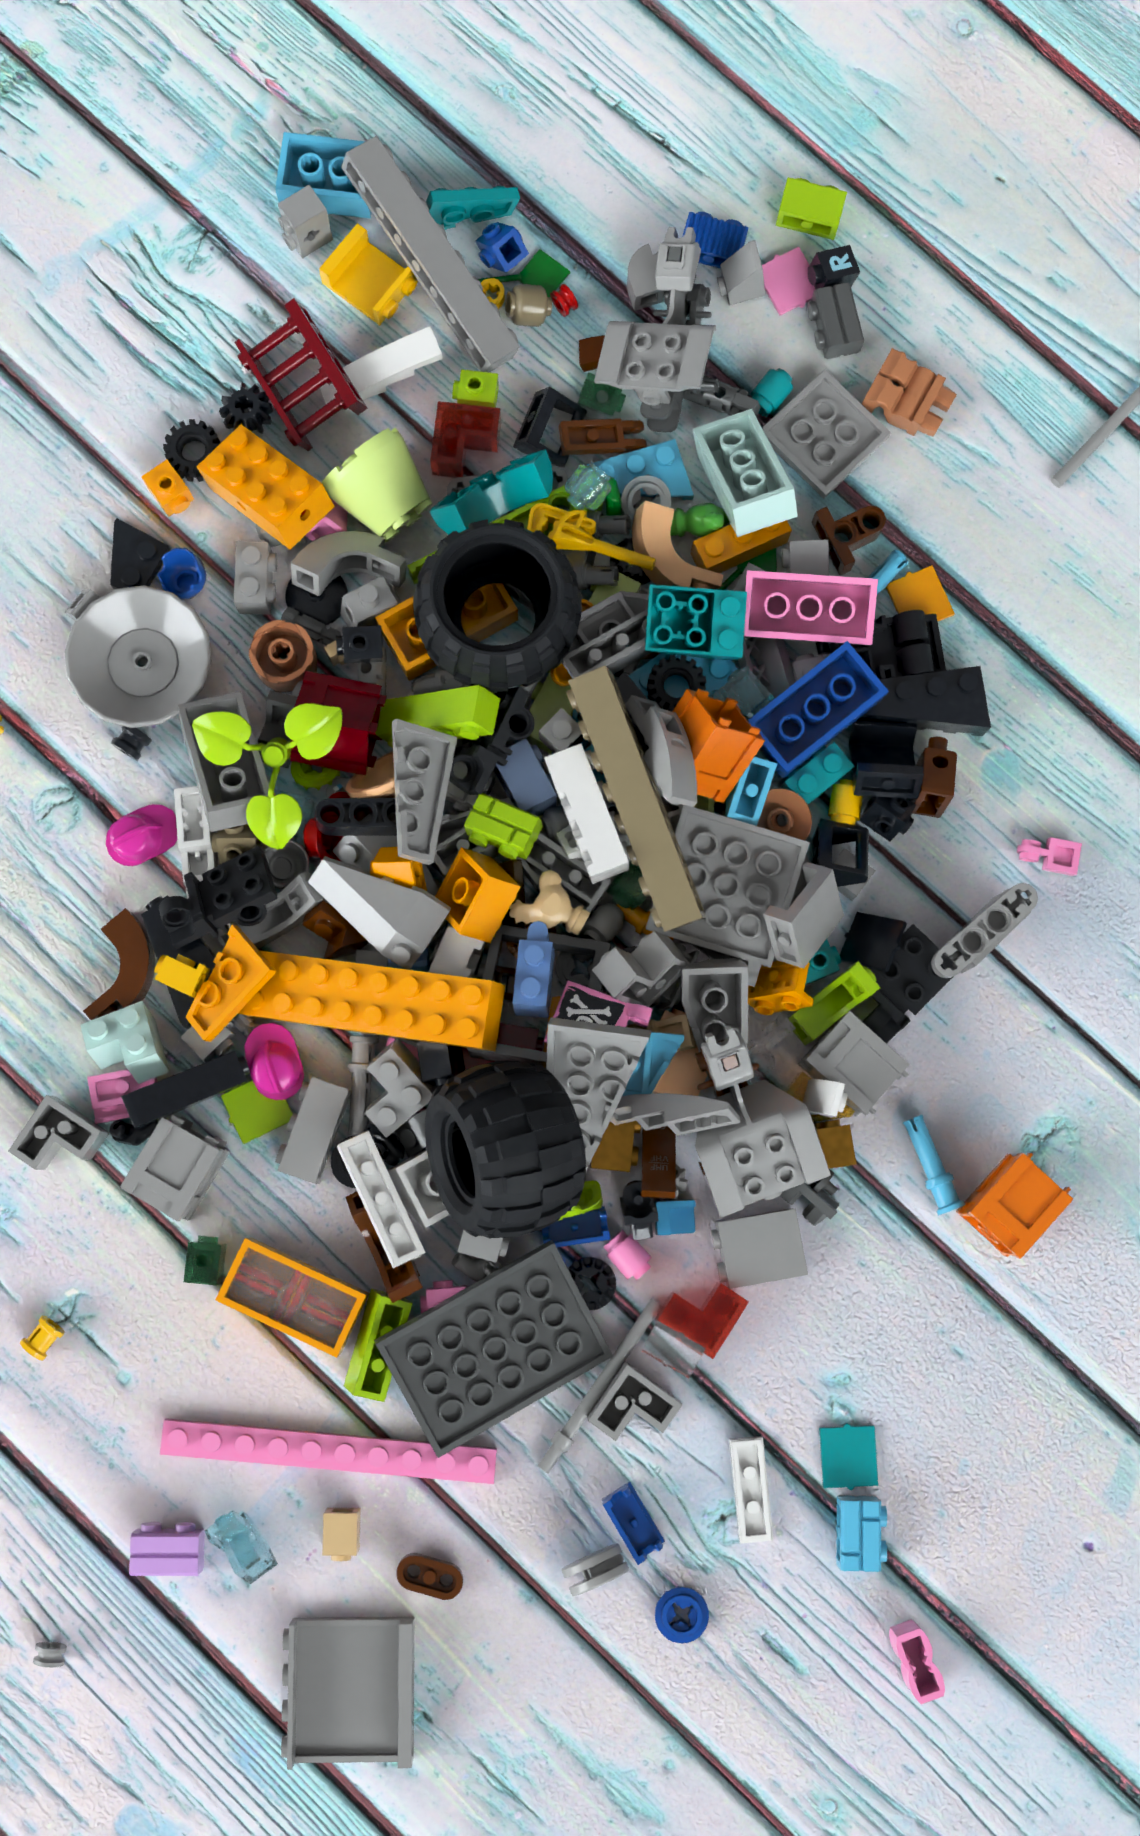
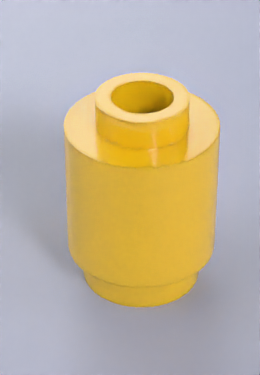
M842 779L839 784L832 786L828 816L831 817L830 820L855 825L856 821H859L863 796L853 794L852 780Z

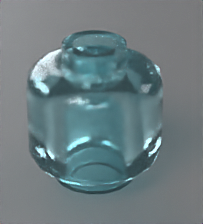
M592 462L589 466L586 464L579 465L565 483V490L570 494L567 501L578 510H583L585 507L592 511L598 509L611 491V485L608 482L611 477Z

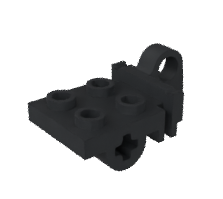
M922 610L905 611L886 618V615H881L878 619H874L872 645L851 644L879 679L946 670L937 615H924ZM830 643V654L843 645V643Z
M520 686L510 688L508 691L493 693L500 698L493 735L479 736L478 739L473 740L470 747L459 749L456 756L453 757L449 781L469 795L482 794L496 763L501 766L507 764L506 758L513 751L505 747L506 742L525 739L534 730V717L528 709L524 708L530 692ZM459 760L463 761L467 766V775L463 779L457 778L453 772L454 764Z
M258 845L203 873V881L201 882L192 872L185 874L184 879L189 898L181 896L168 897L160 903L159 911L162 923L170 933L172 945L176 950L208 933L214 938L218 937L217 929L219 928L224 933L228 932L227 924L232 921L241 926L259 924L267 915L265 905L278 899L265 852ZM174 909H182L177 913H168Z
M914 924L903 933L899 943L901 948L896 951L888 972L868 968L875 975L876 982L880 987L871 996L879 1005L862 1022L886 1044L910 1022V1019L904 1014L908 1009L916 1015L953 978H942L935 974L931 961L939 948ZM942 955L943 963L940 966L944 970L946 968L954 970L952 966L953 961L949 957L946 958Z

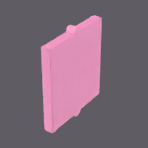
M800 247L781 256L775 255L773 260L762 265L764 289L780 316L797 307L803 308L805 303L811 301L815 291L814 285H811L808 279L809 263Z

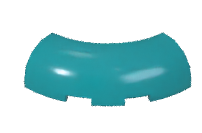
M546 449L510 461L511 465L496 472V475L493 474L492 470H489L469 481L470 486L462 489L457 494L454 491L432 507L429 510L432 518L438 527L449 535L453 531L460 533L469 529L470 523L486 519L490 523L518 507L549 497L553 486V472Z

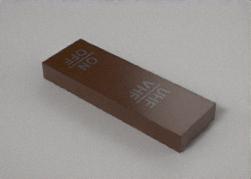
M668 1126L647 1131L642 1127L641 1197L675 1198L676 1134Z

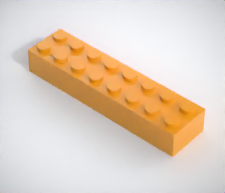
M259 950L277 972L238 1013L256 1018L495 1052L506 985L484 979Z

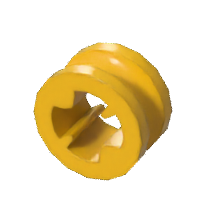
M495 278L483 280L481 282L483 293L486 296L487 290H490L492 293L496 292V299H492L490 296H487V299L499 309L505 302L503 284Z

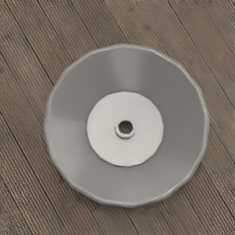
M146 585L115 589L91 602L73 624L65 648L67 680L80 703L103 721L129 728L160 725L178 715L177 705L194 701L203 690L212 662L209 633L195 609L172 592ZM140 659H148V662L145 666H138V661Z

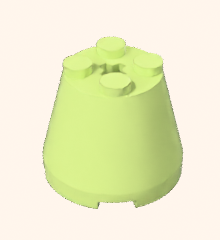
M387 428L367 440L354 450L355 453L343 462L341 465L342 469L336 466L322 481L329 497L376 535L385 538V543L393 539L404 525L410 527L422 517L421 514L433 504L404 438L396 428L391 431Z

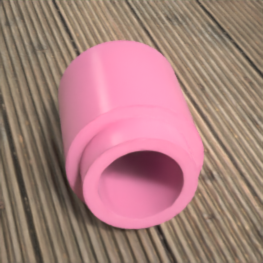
M623 1229L603 1247L608 1252L606 1256L626 1279L633 1276L637 1280L651 1267L648 1264L651 1256L637 1240H633L631 1233L627 1235Z

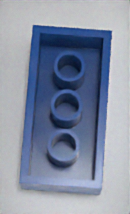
M847 641L747 721L751 726L761 729L759 733L765 742L759 750L768 761L777 763L776 771L784 778L880 702L889 691Z

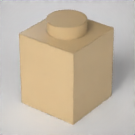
M327 1508L323 1513L322 1556H331L332 1561H349L351 1556H357L360 1550L361 1508Z

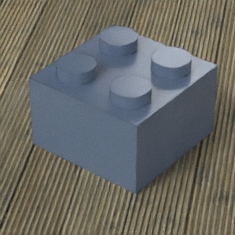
M527 738L508 747L513 752L507 756V764L501 766L496 763L493 770L507 797H509L515 807L536 816H541L547 808L556 806L558 794L550 773L545 774L542 762H544L540 750L536 744L530 746Z

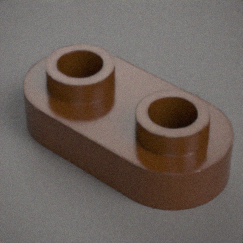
M410 1553L401 1559L397 1567L396 1575L398 1582L402 1587L410 1591L442 1600H450L460 1593L463 1586L462 1571L457 1565L419 1553ZM417 1565L421 1572L417 1576H412L408 1572V1567ZM444 1574H449L453 1578V1582L450 1585H444L440 1577Z

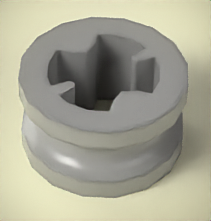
M39 1642L35 1647L38 1655L34 1657L33 1663L41 1667H61L65 1662L62 1653L66 1652L67 1646L58 1642Z

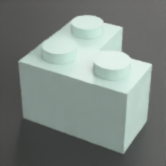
M143 1001L80 1025L86 1050L100 1069L124 1061L126 1068L138 1084L170 1072L156 1020Z

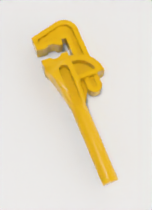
M538 503L530 510L527 530L532 532L540 530L543 533L548 529V522L552 523L553 530L549 532L548 537L556 543L557 550L594 551L651 571L654 568L655 558L594 538L592 535L596 531V522L593 519L587 518V511L585 510L566 511L545 503Z

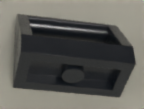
M547 387L535 392L513 447L527 455L546 449L551 464L564 468L570 455L562 456L561 445L558 452L555 453L539 442L553 408L573 415L571 420H584L587 410L555 389Z
M820 818L812 838L811 863L833 869L837 887L867 882L869 830L862 826ZM856 841L855 868L832 864V845Z

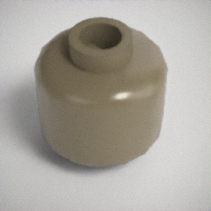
M517 284L513 287L512 291L507 292L505 300L506 316L511 317L515 325L539 327L544 323L546 316H550L552 313V298L547 297L545 288L540 285Z

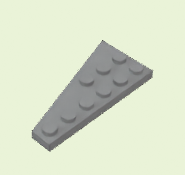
M550 1017L547 1032L546 1069L561 1083L575 1109L584 1141L587 1172L594 1153L638 1064L652 1030Z

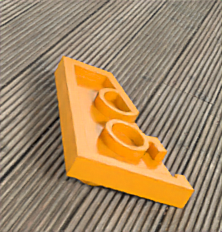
M233 924L227 933L230 937L223 951H218L213 961L216 965L208 981L202 983L185 1017L200 1037L208 1042H211L277 972L241 928Z

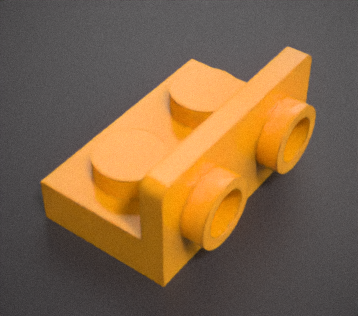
M774 961L771 968L761 965L755 987L748 985V1004L761 1015H772L775 1012L798 1011L800 1008L812 1007L814 999L804 992L810 962H808L804 969L782 961Z

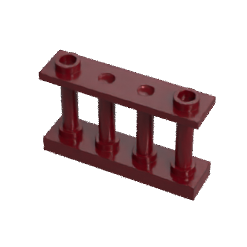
M293 298L284 305L290 314L287 318V323L253 348L241 339L234 343L241 352L237 355L240 362L248 371L252 370L286 425L287 429L284 433L293 446L299 445L305 450L310 451L313 447L306 435L341 409L347 410L349 408L359 415L368 408L307 309ZM295 332L297 334L301 333L306 340L303 343V348L267 374L259 359ZM312 358L314 360L317 358L322 366L318 369L319 373L283 399L275 384L308 359ZM326 383L329 385L333 384L337 390V393L334 394L335 398L298 424L290 410Z

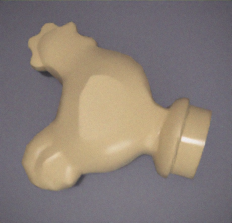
M547 870L542 872L539 877L540 893L533 903H522L521 900H516L510 906L509 916L515 918L516 923L524 922L525 924L540 921L546 924L548 929L560 923H565L568 933L572 932L579 935L591 912L583 909V905L573 908L567 891L561 886L562 879L560 875L554 870Z

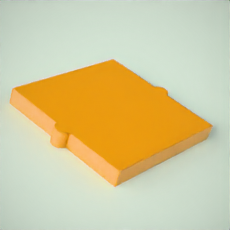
M933 565L914 573L907 572L904 577L892 581L886 586L898 614L910 610H922L924 615L936 614L938 622L955 614Z

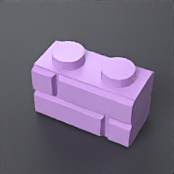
M158 1522L142 1523L141 1529H136L131 1533L130 1576H199L204 1568L205 1530L195 1529V1523L191 1522L176 1523L175 1529H162V1523Z

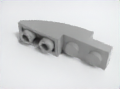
M631 695L625 706L632 716V722L639 728L644 737L645 744L649 747L643 755V759L650 769V775L657 781L663 791V797L668 802L674 805L682 804L694 807L697 803L696 769L689 739L677 713L661 709L657 702Z

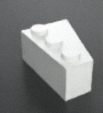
M448 926L440 945L437 944L430 959L432 964L428 972L474 978L481 962L484 941L461 935L454 928Z

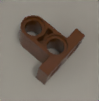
M827 506L815 512L811 523L820 540H828L829 557L839 576L851 571L855 563L851 552L872 543L878 538L885 525L886 517L885 513L877 506L864 507L834 521ZM870 520L874 522L876 528L868 529L863 525L862 521ZM843 533L848 537L849 541L840 542L835 538L834 534Z

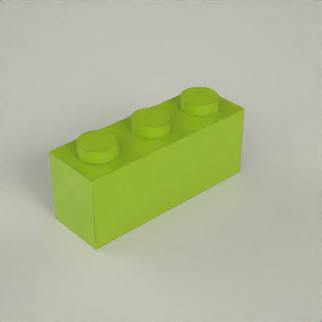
M371 1288L343 1385L353 1396L385 1402L392 1373L374 1340L408 1321L412 1303L405 1297L392 1303L387 1292Z

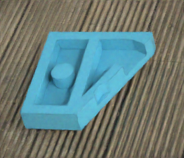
M651 1032L650 1038L622 1096L651 1094L678 1048L683 1043L684 1034Z

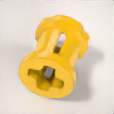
M44 1315L40 1317L38 1326L29 1337L23 1338L20 1341V1345L25 1351L41 1361L47 1357L46 1352L58 1337L61 1338L65 1333L62 1327Z

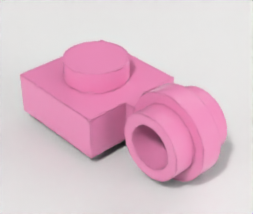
M1050 837L1046 841L1045 849L1041 848V842L1023 839L1021 845L1017 847V853L1020 854L1019 860L1026 862H1038L1039 857H1044L1042 870L1074 876L1077 875L1082 843Z

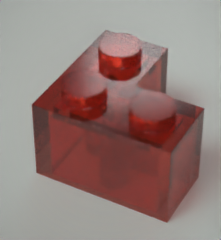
M438 401L430 458L432 475L454 478L463 477L467 449L498 453L501 409Z
M717 1281L700 1309L672 1291L654 1319L714 1359L749 1301Z

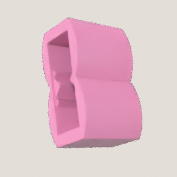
M912 1619L890 1627V1643L893 1651L901 1660L903 1680L920 1704H924L943 1697L945 1693L944 1680L939 1669L932 1662V1647L923 1630Z

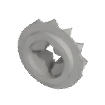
M647 474L634 477L633 480L625 485L621 496L622 509L625 514L630 516L632 522L635 511L640 506L637 504V501L641 499V488L647 495L658 493L651 502L669 508L671 506L669 488L660 478Z

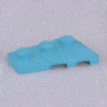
M676 439L586 465L587 473H589L594 482L592 486L594 494L598 493L596 491L597 479L601 476L606 478L611 476L617 480L620 496H622L625 485L633 480L634 477L649 474L660 478L667 485L671 497L682 498V500H693L694 498ZM642 488L640 489L641 497L655 498V496L658 495V493L655 495H647ZM600 494L602 498H606V494Z

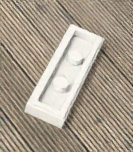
M763 1437L729 1439L739 1542L741 1544L772 1541L773 1531Z

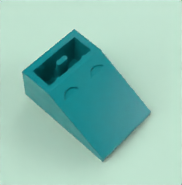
M650 584L645 651L722 660H738L742 658L747 592Z

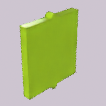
M253 1080L221 1095L230 1115L228 1121L234 1124L243 1144L289 1123L293 1114L286 1099L274 1100L265 1097L257 1090Z

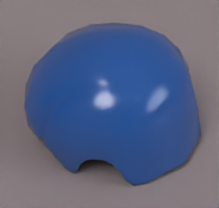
M174 548L162 556L163 568L157 575L163 590L172 592L183 600L192 599L203 589L207 575L204 564L198 556L187 548Z

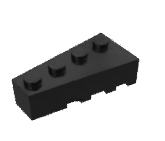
M981 666L879 679L889 692L880 702L857 719L861 721L917 724V730L932 729L942 730L945 733L956 734L960 732L970 733L973 736H983L991 728Z

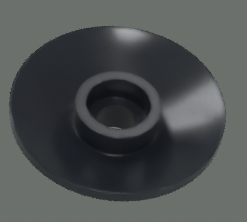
M338 576L328 584L320 596L312 597L310 592L293 585L292 579H290L285 592L287 607L299 611L300 616L305 614L325 625H329L341 616L342 597L348 593L343 578Z

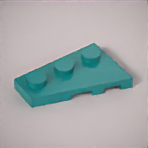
M495 186L486 189L467 187L460 190L438 188L430 191L426 203L434 221L437 224H443L446 230L455 228L456 223L469 218L473 222L478 223L510 216L520 200L518 187L506 188L505 186Z

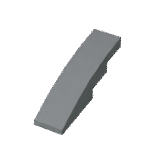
M670 1093L622 1096L611 1119L614 1125L637 1121L645 1131L668 1126L677 1136L741 1123L740 1116L728 1102L695 1095Z

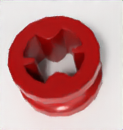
M565 284L559 286L558 292L554 290L550 293L555 308L562 316L566 317L569 315L570 309L576 310L578 308L576 297Z

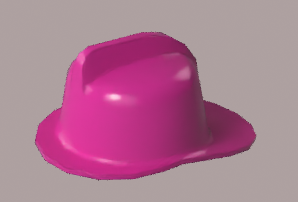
M152 804L141 807L119 818L111 825L106 835L108 854L114 861L123 866H136L166 852L178 840L176 815L171 809L163 805Z
M275 1023L261 1024L254 1028L248 1035L244 1046L246 1061L254 1085L261 1094L270 1099L284 1100L292 1097L302 1087L304 1080L303 1065L292 1034L285 1027Z

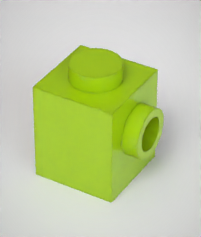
M461 369L460 381L454 380L452 399L457 400L458 411L495 416L499 390L498 374Z

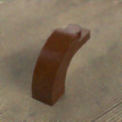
M126 908L101 928V931L118 951L120 970L114 984L83 1010L90 1020L117 1011L120 1005L124 1008L143 1001L153 981L155 952L149 935L138 918Z
M356 1191L346 1196L351 1215L374 1257L387 1295L392 1303L422 1289L423 1286L419 1278L420 1274L413 1260L394 1269L392 1268L358 1192Z

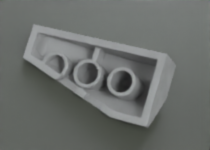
M326 856L307 881L382 955L407 970L411 969L424 952L451 910L450 906L424 889L415 886L410 889L395 884L392 878L383 876L380 879L365 874L362 868Z

